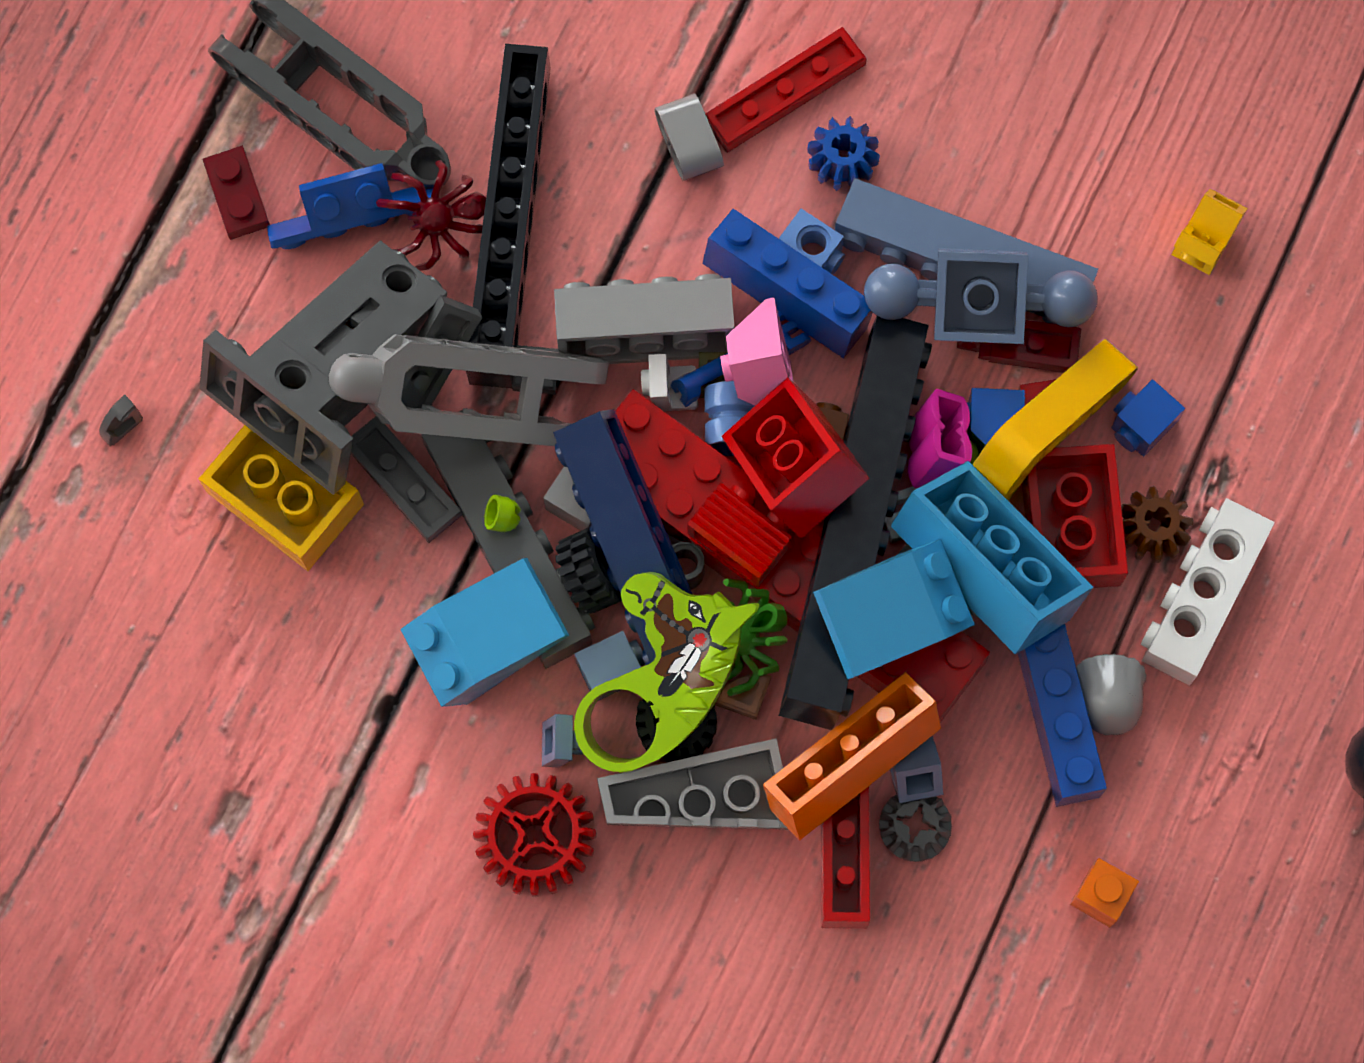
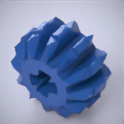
M851 116L845 120V125L842 126L832 117L828 123L829 130L818 126L814 132L816 140L810 141L807 147V152L812 156L808 163L809 169L811 171H819L818 181L820 184L833 179V188L836 191L842 187V182L845 181L851 187L854 178H862L869 181L873 175L871 167L879 164L880 155L875 152L879 143L877 137L867 136L869 133L867 123L854 128V121ZM839 150L848 151V157H840Z

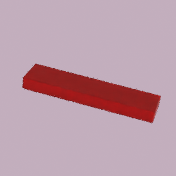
M841 27L711 109L705 115L714 136L726 153H728L865 66L867 58L844 27Z

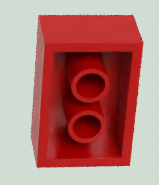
M789 377L782 381L721 436L770 511L800 538H803L870 479L820 408Z
M1115 445L1056 447L1033 467L1022 482L1025 518L1094 588L1119 587L1128 575Z

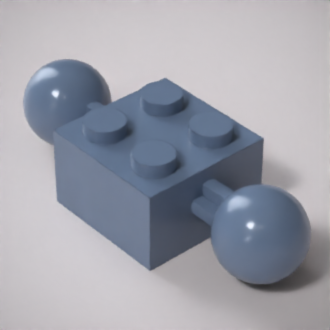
M938 248L937 280H918L910 269L893 263L876 268L868 276L864 286V298L867 306L875 315L883 319H901L909 315L916 306L935 307L934 340L1024 344L1025 311H1044L1045 315L1053 323L1062 327H1076L1091 318L1098 302L1097 290L1093 282L1086 275L1077 271L1059 272L1052 276L1045 285L1027 284L1029 255L1024 251Z

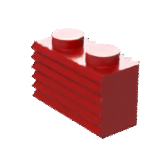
M720 483L689 520L687 532L690 537L709 549L748 581L759 587L791 548L793 537L788 534L791 529L774 513L769 512L765 516L752 506L755 503L754 499L742 488L734 485L730 490Z

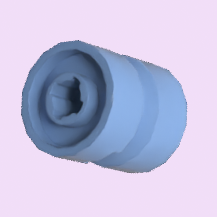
M734 381L716 382L704 388L705 412L711 418L710 421L705 423V442L724 456H734L721 436L755 405L738 398Z

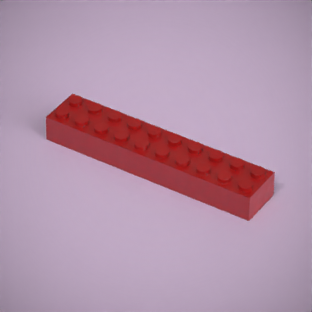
M632 389L615 411L667 534L682 542L693 543L700 548L704 555V563L725 579L745 581L749 589H767L769 591L768 603L781 604L786 611L787 625L798 632L823 528L816 525L803 538H800L795 532L790 530L788 534L793 537L791 548L763 583L757 587L751 581H748L738 571L690 537L687 532V524L720 483L730 490L734 485L742 488L754 499L755 503L752 506L765 516L771 512L743 469ZM750 596L756 602L761 599V597ZM961 631L857 677L880 693L906 672L936 701L941 723L986 664L990 651Z

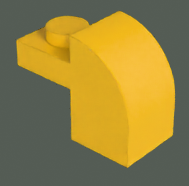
M1209 189L1201 199L1188 225L1179 235L1171 255L1210 275L1248 208Z

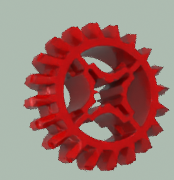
M531 773L530 786L523 787L520 776H515L512 778L515 791L509 793L503 784H499L496 787L502 798L499 803L488 796L484 799L483 802L486 807L493 811L491 815L486 813L476 814V821L481 825L488 826L487 829H479L473 832L474 840L488 842V844L476 849V855L479 859L493 857L485 864L483 869L488 875L500 868L502 869L496 880L497 885L500 887L505 886L511 878L515 879L512 889L514 894H521L525 882L530 883L532 897L539 896V883L543 882L547 883L550 894L557 893V886L554 879L561 876L567 886H571L574 881L567 870L570 867L580 873H584L586 870V865L577 858L578 855L592 857L594 855V848L582 843V840H592L597 837L595 829L582 828L583 825L594 820L592 811L577 813L585 805L586 799L583 795H580L569 801L568 799L573 791V786L570 783H566L559 792H556V776L550 775L547 778L545 787H540L538 773ZM541 800L549 802L547 807L543 806L537 814L525 816L518 811L514 812L512 810L519 804L528 801ZM561 810L566 813L572 823V840L568 849L562 846L559 840L552 835V829L557 822L556 817ZM502 821L510 825L511 829L518 834V840L513 847V854L508 860L501 854L498 845V833ZM536 825L543 826L542 832L548 844L544 841L537 844L536 840L534 845L528 844V837L522 826L526 829L530 826H533L534 829ZM537 854H546L553 859L559 860L544 869L527 870L520 868L523 863H527L530 858Z

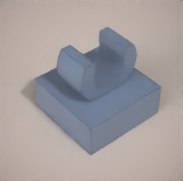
M555 714L542 723V767L559 768L572 761V754L583 755L577 743L575 731H573V715Z

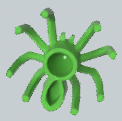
M726 578L723 581L725 586L738 588L742 591V598L738 606L747 604L750 596L761 597L757 602L760 605L758 611L742 626L739 651L735 666L728 680L743 670V661L753 673L747 683L730 688L727 691V695L733 696L752 689L760 676L780 670L776 660L755 648L758 646L784 645L788 641L785 636L760 637L759 633L782 631L787 625V615L781 604L768 603L769 591L767 589H749L745 581ZM749 654L767 664L768 667L759 669Z

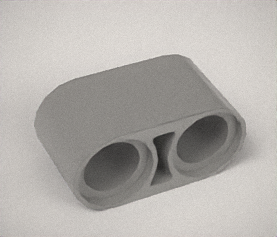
M695 93L654 109L662 136L679 176L683 181L724 166L720 148Z

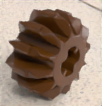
M1149 487L1146 497L1135 491L1130 497L1131 504H1122L1124 533L1128 534L1125 537V548H1130L1135 544L1138 547L1135 553L1137 560H1141L1146 551L1151 553V559L1154 563L1161 561L1163 552L1167 556L1175 558L1179 553L1178 545L1186 546L1190 541L1191 537L1185 530L1192 527L1193 518L1182 516L1188 507L1187 502L1183 501L1175 505L1171 502L1174 497L1173 490H1168L1163 498H1159L1156 487ZM1152 518L1161 522L1157 531H1152L1148 528Z

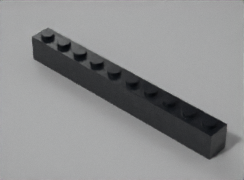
M876 315L869 332L843 442L870 479L825 517L778 716L832 730L839 716L847 717L850 711L854 690L847 688L849 679H847L813 592L875 565L877 555L883 557L890 530L883 529L885 517L892 518L899 492L892 490L894 479H901L907 460V454L900 452L903 441L909 442L916 417L909 415L911 404L917 406L924 380L918 379L917 375L919 368H926L932 349V344L925 342L929 327L927 324L905 318L887 320Z

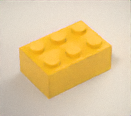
M245 425L198 478L211 497L307 571L312 568L364 506L359 491L346 481L345 485L335 495H332Z

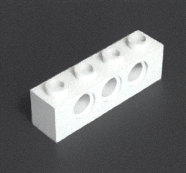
M1228 498L1225 499L1219 510L1213 507L1209 509L1199 531L1206 534L1200 548L1191 545L1180 566V569L1187 572L1181 585L1171 584L1160 607L1167 610L1161 624L1152 621L1140 644L1148 648L1142 662L1189 686L1192 684L1201 670L1275 522ZM1222 543L1229 546L1233 551L1234 559H1220L1214 553L1213 545ZM1197 581L1209 583L1214 590V597L1208 599L1200 597L1194 590V583ZM1178 619L1189 621L1194 626L1195 635L1192 637L1181 636L1175 630L1174 621Z

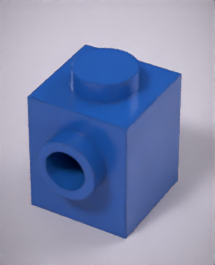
M1152 379L1137 395L1130 391L1115 406L1113 411L1118 415L1111 429L1115 431V438L1125 449L1131 452L1136 450L1144 457L1179 421L1185 407Z

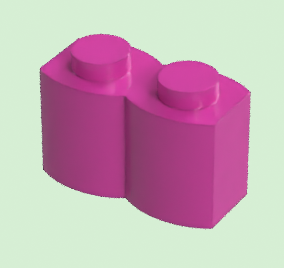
M936 388L915 413V424L908 442L912 451L908 461V475L913 487L917 489L965 462H971L972 445L966 433L970 423V411L966 400L962 396Z

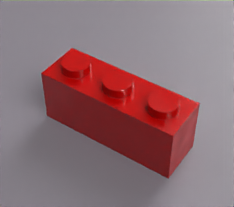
M869 786L821 824V928L867 929L870 923Z

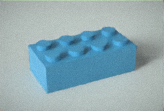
M969 461L912 491L891 525L896 533L912 549L941 539L967 606L1014 654L1019 653L1070 621L1094 588Z

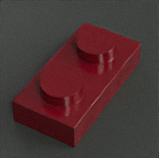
M243 145L203 158L202 160L229 239L232 240L267 228L270 223Z

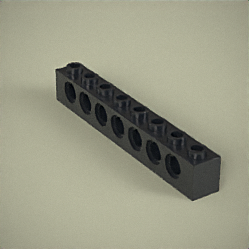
M505 43L473 307L479 310L482 319L468 341L471 343L517 347L551 69L548 47ZM466 371L469 385L513 389L512 375Z

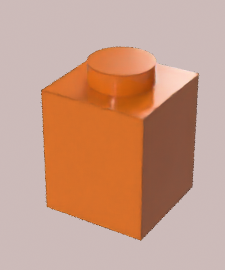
M1098 858L1089 869L1070 905L1110 928L1119 919L1139 881Z

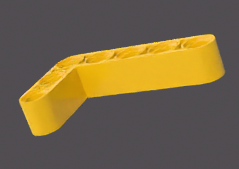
M1107 339L1102 340L1006 421L992 436L972 465L1009 501L1033 467L1113 398L1134 376L1138 367Z

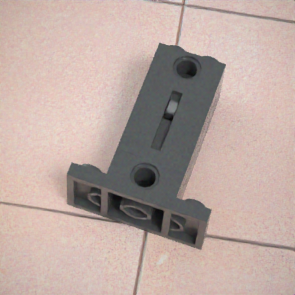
M380 240L251 356L247 355L245 349L233 339L228 340L217 330L213 331L203 340L199 389L332 495H335L346 483L353 437L350 436L345 426L368 403L350 402L337 396L329 385L331 366L343 354L373 355L379 346L394 334L417 336L440 295L447 297V291L443 289L435 278L426 276L409 263L404 254L398 250H392Z

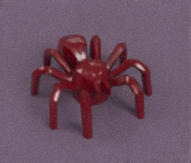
M441 160L435 162L439 172L430 198L427 196L424 184L419 180L402 173H392V179L414 187L421 201L418 203L379 199L376 201L377 206L381 208L413 211V215L409 216L408 220H413L415 225H412L410 229L421 230L410 245L392 250H398L402 254L408 255L419 249L425 238L430 235L433 254L426 263L415 266L420 271L431 269L440 259L441 249L438 238L440 235L459 254V258L469 257V251L454 239L448 232L449 229L472 234L482 233L483 225L453 221V218L466 220L480 219L484 216L486 197L479 192H474L459 198L452 205H449L450 201L466 192L473 184V178L462 175L463 183L442 198H439L448 173V167Z

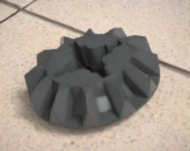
M897 795L888 800L880 815L879 830L884 844L894 855L907 861L918 862L933 858L944 849L951 836V814L948 812L943 800L936 796L899 803ZM918 807H921V814H923L922 822L928 824L930 828H934L935 831L928 829V831L920 830L918 835L915 836L913 843L909 842L911 836L909 834V826L903 824V821L896 820V818L902 820L904 818L911 819L914 813L917 812Z

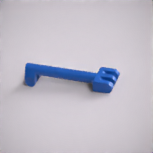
M778 310L780 322L785 320L784 314ZM792 320L783 325L781 324L789 355L811 342V338L806 332L794 338L790 337L799 330V325ZM720 357L671 382L670 387L675 393L680 392L682 394L680 401L685 407L699 399L701 386L723 375Z

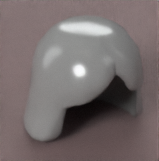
M1103 654L1083 660L1077 665L1076 669L1091 728L1103 735H1120L1132 730L1137 725L1143 710V687L1146 682L1144 666L1140 665L1139 661L1135 658H1127L1124 655Z

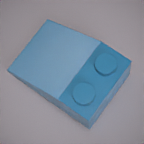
M941 539L898 554L813 592L847 679L854 678L942 641L975 625Z
M523 558L434 605L400 629L441 707L470 704L569 636L528 558Z

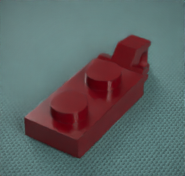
M1025 320L1024 344L957 341V348L979 352V359L989 360L991 363L1064 373L1078 361L1081 328L1062 327L1057 324Z

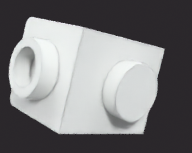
M666 354L648 355L649 369L641 370L643 396H650L651 402L663 411L697 409L698 400L685 407L680 401L682 394L680 392L675 393L670 387L673 380L696 370V367L693 365L670 367Z

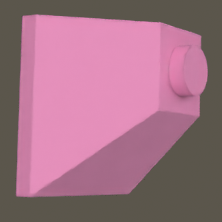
M775 298L765 299L726 336L728 354L720 356L725 382L734 381L738 398L752 405H757L787 377L793 381L791 361Z

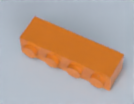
M905 672L763 784L771 811L800 841L941 729L936 701Z

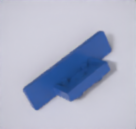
M383 163L299 185V190L307 215L268 225L269 242L272 249L279 247L294 249L303 245L306 240L320 236L335 238L343 235L350 228L362 225L366 227L380 226L386 223L389 218L403 214L412 216L413 211L381 208L377 206V200L389 199L418 203L421 200L414 187L390 192ZM425 189L428 198H430L433 189Z

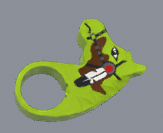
M656 572L633 575L627 580L621 590L623 605L628 612L645 620V632L655 651L656 657L650 664L596 686L582 699L576 711L574 731L577 743L583 754L602 769L612 772H628L660 759L683 743L702 723L722 692L737 658L742 626L758 611L759 603L734 607L721 592H717L714 595H692ZM628 690L638 694L646 702L651 701L654 704L650 707L655 719L659 718L660 722L656 723V733L652 745L643 755L629 759L618 758L604 751L596 742L591 729V715L596 702L608 691Z

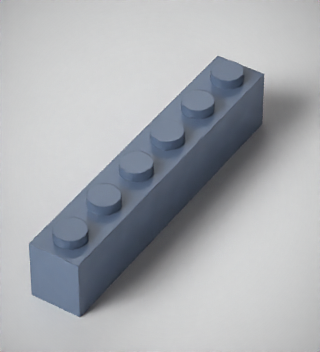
M856 178L852 182L835 224V231L844 236L843 246L854 252L866 250L879 255L880 259L887 264L894 263L919 270L921 275L929 280H937L938 248L1027 252L1029 255L1027 284L1045 285L1052 276L1063 271L1080 272L1094 283L1098 268ZM1028 311L1042 316L1046 323L1055 324L1048 319L1044 311Z

